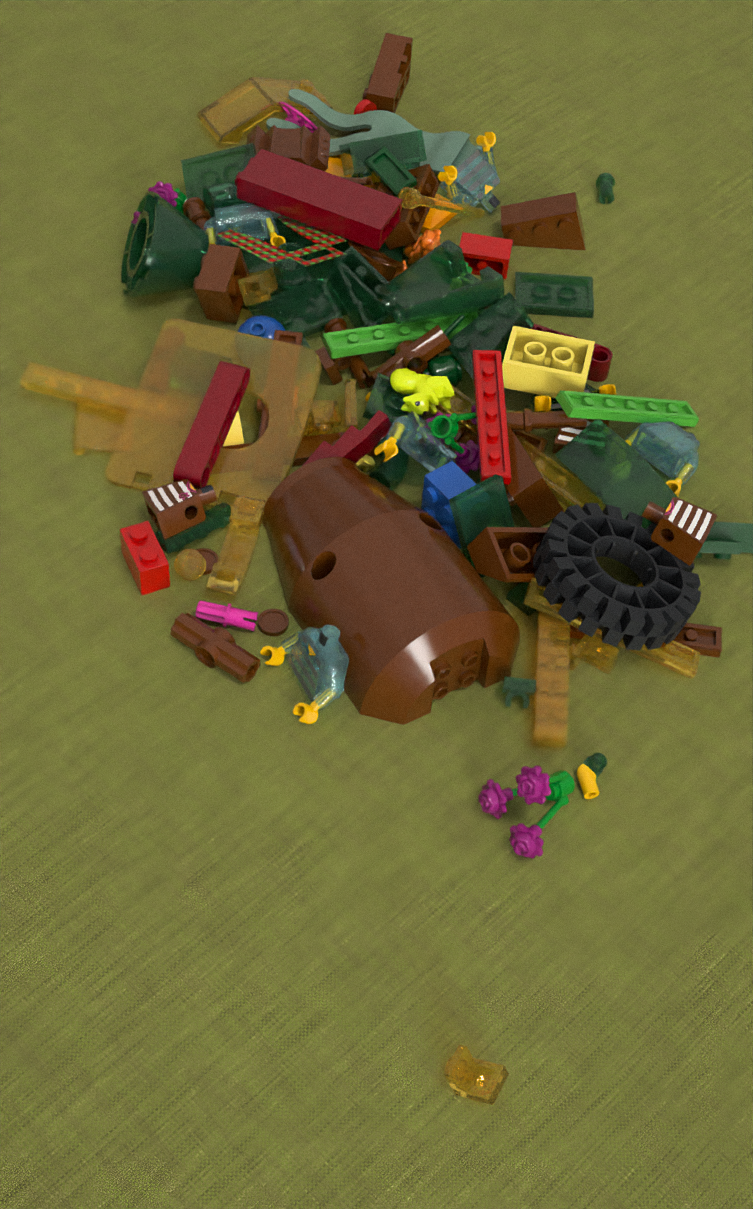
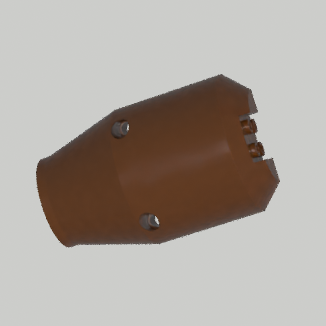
M328 457L308 463L291 473L274 489L262 510L261 522L267 530L288 610L361 715L405 725L431 713L432 700L441 699L451 691L460 687H468L476 680L485 689L511 676L520 643L518 624L433 516L361 471L357 464L350 459L342 457ZM321 630L328 637L325 646L318 640Z

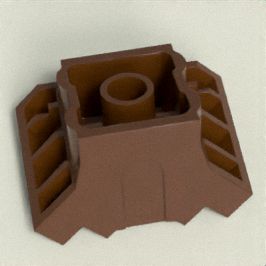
M257 125L247 136L243 168H246L251 157H255L261 149L326 171L328 169L331 135L321 125L313 133L305 125L297 129L277 128L273 125L266 133Z

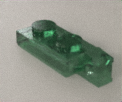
M222 502L204 511L206 515L205 521L165 540L159 531L155 532L154 534L162 550L168 554L178 552L192 541L205 538L211 531L220 527L224 528L234 521L230 505Z

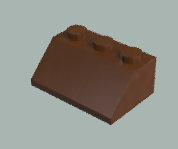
M486 527L467 546L476 571L502 582H537L534 575L537 568L533 567V559L537 552L536 549L549 527Z

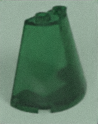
M447 240L379 289L382 297L380 306L384 314H391L398 325L490 310L500 306L499 302L504 299L503 276L488 266L479 271L481 280L467 272L462 248Z

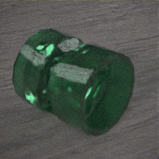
M285 243L278 247L286 252L302 249L300 245L295 243ZM307 254L299 256V258L307 261ZM290 258L273 263L274 281L280 290L297 292L305 287L308 282L307 266Z

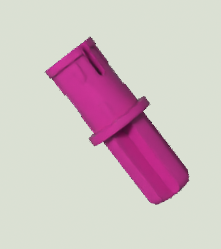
M202 600L198 602L195 613L198 619L221 623L224 628L230 625L253 632L256 624L244 619L257 621L258 612L234 608L230 603H228V606Z

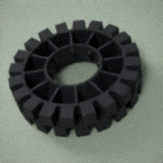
M585 503L582 509L578 504L567 507L565 512L561 511L553 519L538 545L533 559V567L537 568L534 574L538 586L546 587L543 595L549 604L563 603L558 614L570 623L580 617L583 621L578 630L592 637L598 628L602 630V642L615 647L621 639L626 649L640 650L643 645L648 650L660 648L663 642L667 645L673 641L700 602L701 591H698L701 583L699 575L692 573L695 567L693 562L691 566L652 541L651 535L657 525L651 523L647 529L642 528L643 517L631 511L623 519L620 507L606 505L603 511L598 503ZM596 557H608L624 564L637 574L643 587L630 586L615 580L601 568Z

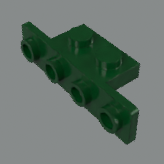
M649 520L647 521V528H648V527L650 526V524L652 523V522L649 521ZM715 521L695 558H702V553H713V558L731 559V554H741V552L753 553V523Z

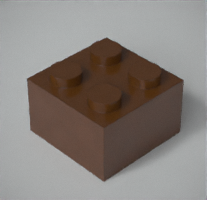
M210 244L207 254H204L202 257L201 271L199 276L195 277L193 289L199 298L200 307L203 308L205 316L209 320L237 323L252 280L241 248Z

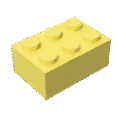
M513 326L502 364L504 388L541 396H550L552 398H556L560 390L584 392L595 341Z

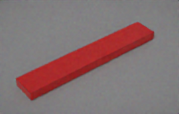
M473 350L472 365L481 484L510 485L511 467L501 351Z

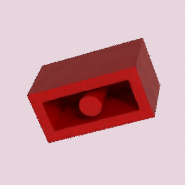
M462 232L457 258L469 263L468 266L472 267L471 274L507 279L513 240Z
M149 521L119 529L121 551L141 595L170 587L169 563Z

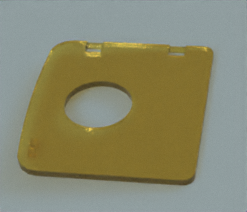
M180 319L167 320L161 328L107 465L105 474L108 481L116 486L143 491L174 482L173 472L216 368L220 361H226L250 368V380L245 393L257 397L265 404L269 411V424L263 436L252 445L240 449H221L207 485H212L217 501L205 505V507L219 508L250 517L262 515L264 505L271 493L288 477L301 444L321 375L322 367L319 356L312 349L300 345ZM138 474L151 477L149 484L136 482L135 480ZM221 495L236 497L235 503L221 502Z

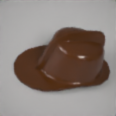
M348 240V244L360 253L359 270L363 278L370 283L386 287L397 267H404L403 263L388 257L379 250Z

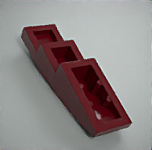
M378 410L361 431L351 425L334 446L323 441L302 466L328 457H342L350 459L354 463L358 462L393 429L388 416Z

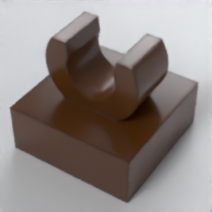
M324 346L316 350L315 353L333 385L341 382L343 379L339 371L345 370L350 366L347 358L330 359Z

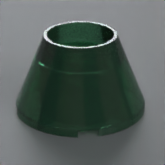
M149 191L143 196L136 211L141 213L137 223H131L123 253L121 283L126 284V290L123 289L122 293L130 298L193 289L195 277L199 276L201 271L202 257L204 254H207L209 247L207 232L158 193Z

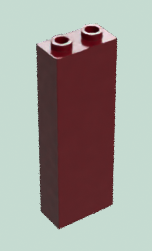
M261 149L255 157L250 158L246 168L240 171L235 179L238 199L376 250L381 248L401 218L402 199Z

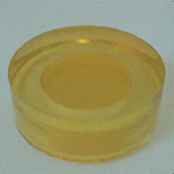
M185 549L175 558L174 568L183 579L189 581L196 580L204 573L206 560L197 550Z

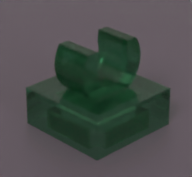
M505 676L501 691L508 693L505 697V706L510 708L512 697L519 696L523 700L522 709L526 710L530 703L528 695L533 696L535 693L536 680Z

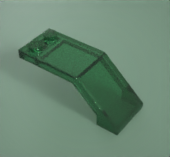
M595 419L554 455L567 471L582 482L605 506L620 507L623 519L626 518L630 511L642 516L649 501L666 509L671 499L677 497L647 461L601 420ZM643 518L641 527L647 529L652 522Z

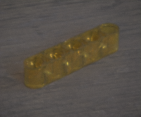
M539 611L537 618L532 745L565 749L568 733L570 623L558 613Z

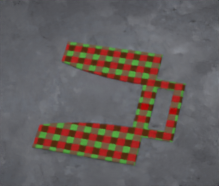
M284 215L277 218L290 229L316 244L286 252L267 242L234 230L216 234L270 264L290 258L304 266L345 255V253L331 246L347 241L333 233ZM323 249L332 252V254L308 261L299 258V256Z

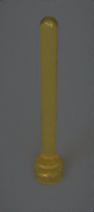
M404 187L398 195V198L403 200L402 207L407 209L424 206L476 218H482L485 215V211L482 208L423 196L416 188Z

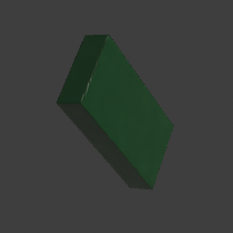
M385 146L365 161L368 169L397 198H400L417 185L416 178Z

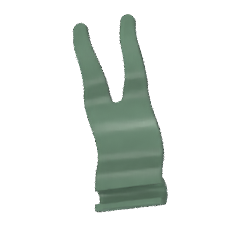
M291 89L288 92V98L291 101L306 107L319 120L334 129L342 131L370 129L368 132H359L342 138L330 139L329 156L348 152H358L372 156L385 146L407 170L430 164L434 174H439L440 172H445L444 166L453 165L457 169L472 154L479 150L481 154L469 164L472 167L469 170L471 171L484 153L482 146L471 144L469 140L470 134L465 132H425L412 126L401 116L384 110L368 111L356 115L343 114L331 109L310 93L299 89ZM269 118L266 123L268 130L273 125L277 128H301L295 123L278 118ZM466 168L453 181L455 190H459L464 186L459 181L469 173ZM441 181V183H442L446 188H448L447 185H446V183H445V181H443V182Z

